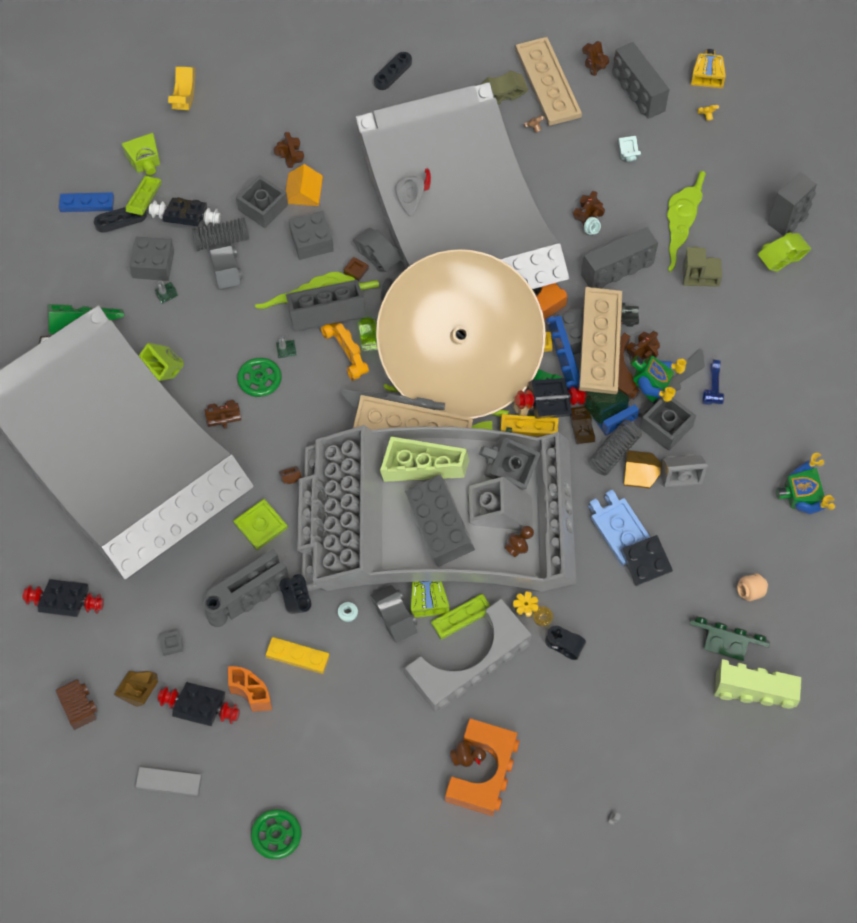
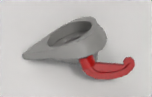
M425 168V182L420 177L410 176L400 180L396 186L398 199L411 217L416 211L423 191H427L430 188L431 173L428 168Z

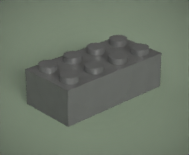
M634 42L616 49L612 69L613 76L620 81L622 88L629 93L631 100L638 105L640 112L647 119L665 112L670 89Z
M648 227L638 230L585 254L581 276L589 287L602 289L613 281L617 282L624 276L633 275L644 267H650L655 261L658 242Z
M358 280L286 294L294 331H303L311 327H322L326 324L341 323L345 320L360 319L366 316L364 297Z
M441 474L405 491L431 555L439 567L475 550Z

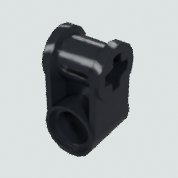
M296 574L293 578L282 579L279 586L286 610L291 614L309 611L312 603L303 575Z
M561 626L550 627L545 640L547 647L571 660L579 658L586 644V640L582 636L572 633Z

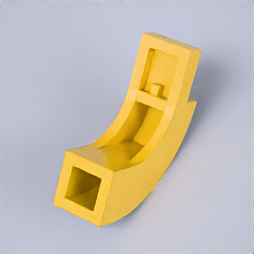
M176 67L174 93L168 96V103H172V109L190 110L195 91L196 67Z

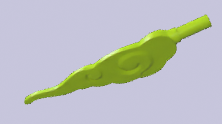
M704 171L699 172L694 187H686L670 198L667 219L670 222L669 231L671 232V243L669 246L671 265L668 268L669 272L675 268L677 251L687 240L689 229L696 219L697 208L702 201L703 193L701 191L706 176Z
M329 272L311 279L309 283L303 284L298 289L292 290L289 293L355 279L340 272ZM378 280L358 282L361 291L379 287ZM289 293L280 294L263 304H255V308L265 309L279 303H287L286 294Z

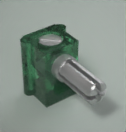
M158 281V289L155 290V294L161 304L178 296L171 282L164 285L163 281H160V283Z
M280 336L278 338L279 342L276 343L278 358L296 356L295 341H285L284 336H282L283 342H281Z

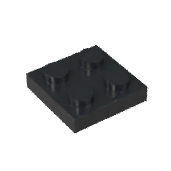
M658 535L620 550L636 586L673 571Z

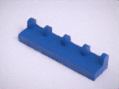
M549 317L546 321L568 391L570 387L577 389L580 375L562 317Z

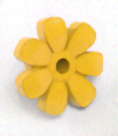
M719 105L700 107L697 109V113L705 114L706 121L713 120L712 113L719 109Z
M526 591L525 596L520 593L516 596L517 600L513 601V607L517 608L519 615L525 612V616L530 617L532 611L537 612L539 607L537 605L538 598H531V592Z

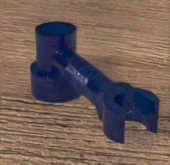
M713 359V364H711L710 368L712 390H704L703 404H723L724 393H719L721 360Z

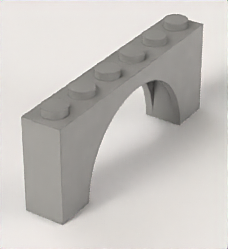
M502 599L485 610V618L493 633V644L487 656L480 663L462 671H446L432 666L422 657H419L405 667L406 677L434 712L439 708L440 710L446 708L450 704V700L454 697H461L469 686H475L480 683L484 675L487 673L492 674L498 669V665L502 662L507 663L514 657L517 651H523L530 645V632Z

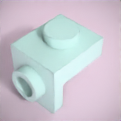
M636 136L618 139L621 160L626 159V162L636 161L641 155V151H638Z

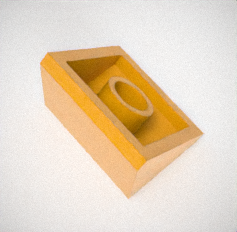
M306 164L289 172L285 191L288 204L319 206L323 175Z

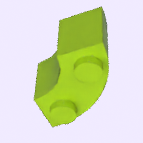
M789 232L776 241L765 244L761 249L762 251L758 253V256L769 270L779 272L788 264L799 262L812 249L800 233L792 234Z

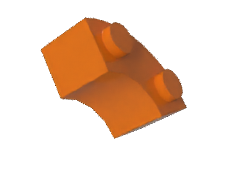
M228 666L230 693L244 697L249 702L252 712L271 711L272 703L264 682L248 669Z

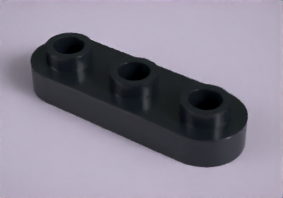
M408 52L398 53L375 75L374 86L378 90L388 89L412 65V56Z
M126 207L97 215L94 218V225L97 231L108 232L144 221L147 217V212L145 211L143 215L126 212Z

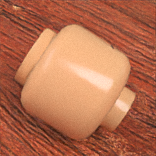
M758 573L746 575L740 578L737 592L746 601H754L766 595L768 583Z

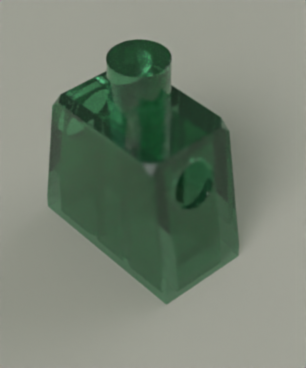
M619 390L617 394L586 391L584 406L597 423L601 424L604 420L627 409L629 397Z

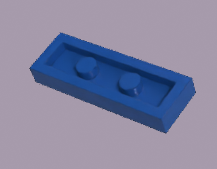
M113 192L60 194V212L113 211Z

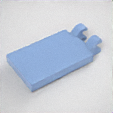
M610 490L604 497L609 504L608 506L602 508L595 498L589 502L588 508L594 514L591 516V520L621 566H624L626 562L620 550L650 538L625 498L619 501L615 492Z

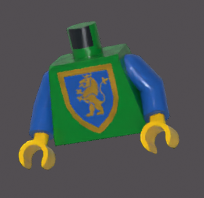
M636 356L630 362L636 369L633 381L651 402L661 396L666 402L672 400L676 392L674 388L668 387L674 373L672 369L681 374L685 371L687 363L685 359H678L676 364H673L672 361H661L654 356H650L644 361L639 356Z
M814 453L811 456V461L808 460L789 474L785 487L776 489L778 500L788 498L792 509H797L807 514L823 511L825 507L829 510L835 508L834 503L828 504L835 499L831 495H824L818 470L814 468L815 465H824L823 459L816 462V459L821 457L820 453Z

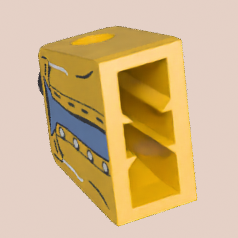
M707 49L705 54L700 53L698 55L691 85L723 88L726 78L723 57L715 55V50Z

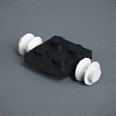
M177 197L172 198L167 207L163 201L159 205L156 200L149 206V214L152 215V218L159 215L163 222L198 227L201 219L204 220L206 226L209 223H213V226L214 224L217 225L221 220V213H218V209L211 212L210 208L207 209V202L199 200H186Z

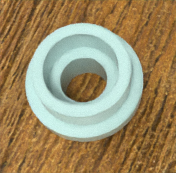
M590 217L586 220L584 224L585 233L593 235L600 231L601 223L597 218Z
M345 602L338 608V616L345 622L353 621L358 615L356 605L351 602ZM346 609L351 610L349 614H346L344 611Z

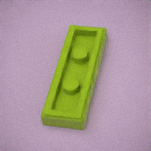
M144 176L126 205V212L143 215L162 185L161 179Z
M482 593L431 621V625L442 640L483 618L485 610L490 607V604Z

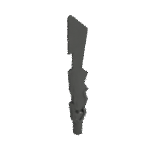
M699 349L687 360L683 373H678L675 377L672 376L668 387H672L676 391L681 390L680 383L705 367L702 349ZM662 396L653 402L648 399L639 411L638 416L642 418Z
M342 391V394L354 408H358L360 396L364 395L432 410H445L444 402H436L420 397L411 399L394 394H389L387 397L373 396L374 392Z

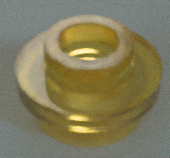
M539 607L537 612H534L533 619L539 626H548L553 621V612L547 607ZM545 615L547 618L542 620L540 616Z

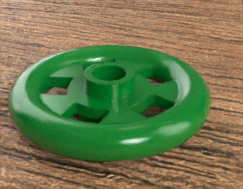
M267 358L248 360L240 367L237 374V382L241 390L253 397H264L272 394L279 387L282 379L281 370L278 365ZM255 365L261 366V368H257L255 370H253L252 367ZM268 368L272 369L273 373L270 375H268V372L266 371V369ZM245 374H250V380L245 379ZM268 380L272 381V384L269 387L264 385L267 383ZM252 384L259 386L257 390L250 387Z
M272 809L262 813L255 820L251 829V842L255 850L263 857L273 860L283 859L291 855L299 846L302 836L301 826L297 818L292 813L283 809ZM275 818L276 823L268 827L266 821ZM285 820L291 825L288 830L281 825ZM266 831V840L260 841L259 832ZM274 832H280L278 838H274L272 835ZM287 836H290L292 841L287 846L283 842ZM269 844L278 845L277 851L269 850Z

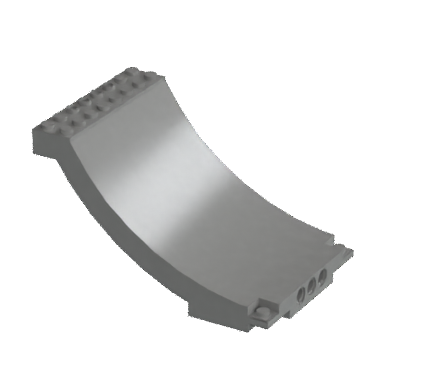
M490 82L386 107L355 117L372 186L375 187L394 243L400 251L399 255L402 258L405 269L418 260L434 253L462 249L483 252L504 261L514 268L532 289L569 279L561 244L542 218L526 185L511 147L497 100L493 97ZM425 168H428L431 173L430 188L427 191H423L416 211L411 217L398 199L396 186L400 180L410 176L420 177L425 182Z
M99 305L0 370V432L14 452L18 453L63 511L107 558L121 579H127L254 487L233 455L209 436L176 402L135 353L112 320L106 317Z
M365 425L316 439L315 445L305 447L304 478L299 479L297 551L302 553V575L306 580L307 590L311 591L322 588L330 591L393 582L456 581L514 586L543 592L576 584L569 440L559 432L537 438L517 433L476 428L404 427L371 430ZM390 437L467 449L469 464L465 477L447 478L444 480L475 548L474 551L440 567L436 564L405 493L406 490L430 479L384 482L380 469ZM508 438L539 452L540 456L527 489H519L505 477L492 479L484 475L488 467V459L479 455L481 447L486 446L492 449L493 446L496 447L498 439ZM524 526L532 527L534 535L526 540L528 552L519 554L517 557L512 556L504 547L508 543L509 535L512 533L520 535V530Z

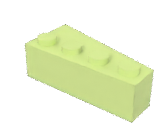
M390 437L380 472L384 482L427 480L440 474L443 479L464 478L469 464L467 449Z
M721 660L716 672L714 696L720 697L722 700L738 699L743 703L761 702L765 706L776 704L787 709L797 707L800 702L801 677L781 672L768 674V671L758 667L757 669L750 670L746 668V664L738 663L737 666L729 665L728 660Z

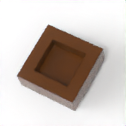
M353 257L343 269L344 274L352 276L359 282L369 270V265Z
M297 466L279 471L280 478L284 484H293L302 478Z

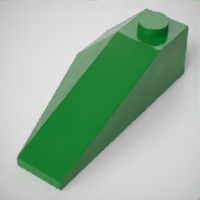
M47 304L49 334L54 335L93 308L82 306L74 309L72 305ZM101 307L109 320L124 317L123 309Z

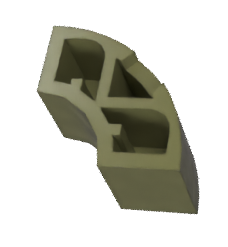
M511 70L500 77H487L481 83L490 82L493 97L496 98L498 105L501 104V101L508 99L513 101L529 90L523 75Z

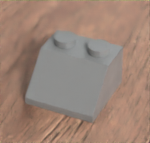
M688 454L684 457L668 456L663 458L661 473L664 488L702 484L708 467L706 461L701 455Z

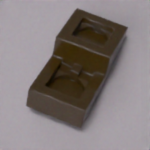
M588 406L571 408L572 414L570 418L576 444L595 442L592 417Z

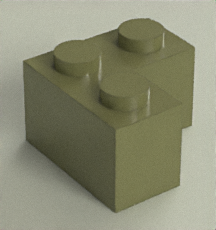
M687 247L683 263V286L719 287L722 279L721 259L706 258V248Z

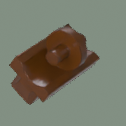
M601 42L587 43L582 48L583 54H586L588 57L585 61V66L590 68L591 75L596 76L600 69H605L606 65L609 64V57L603 54Z
M285 132L284 140L277 142V146L274 147L273 151L276 156L285 158L287 168H293L294 163H302L304 154L303 151H295V149L300 147L299 138L291 137L290 132Z
M592 191L590 196L582 195L580 204L583 209L575 208L573 212L575 220L582 221L583 226L588 218L602 217L605 213V209L602 207L603 203L597 199L598 193L596 191Z
M654 330L650 334L642 332L638 337V344L631 342L626 346L627 353L632 356V359L636 356H639L642 360L650 356L657 358L659 355L657 350L660 348V343L657 339L658 333Z
M234 400L226 401L224 406L219 407L215 403L209 404L207 409H204L208 427L223 424L224 429L228 428L227 423L242 420L239 405Z

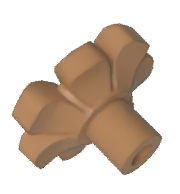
M542 115L537 118L534 117L523 125L524 127H533L535 133L542 130L539 123L545 117Z

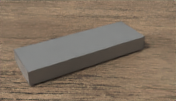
M139 767L135 788L138 790L198 797L202 775Z

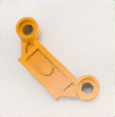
M331 323L320 327L325 339L333 336L336 338L352 363L351 366L347 367L348 376L352 381L359 379L361 375L369 372L368 365L362 362L360 347L357 343L353 342L348 329H345L341 323Z

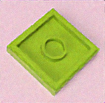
M265 499L233 520L234 525L257 551L288 529V525Z

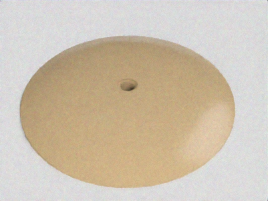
M462 249L447 250L426 256L402 272L384 297L378 314L376 328L377 348L382 366L394 387L403 396L411 399L420 397L436 402H444L445 410L437 411L467 416L473 419L487 416L505 408L514 401L513 397L517 395L518 391L522 390L524 392L529 386L528 382L533 380L540 367L546 334L545 322L539 301L527 281L510 265L492 255ZM456 331H463L465 338L463 340L457 339Z

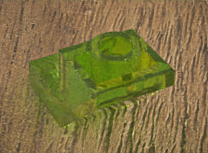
M365 317L361 321H357L362 351L378 349L376 319Z

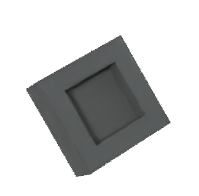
M180 630L160 634L164 656L184 652Z

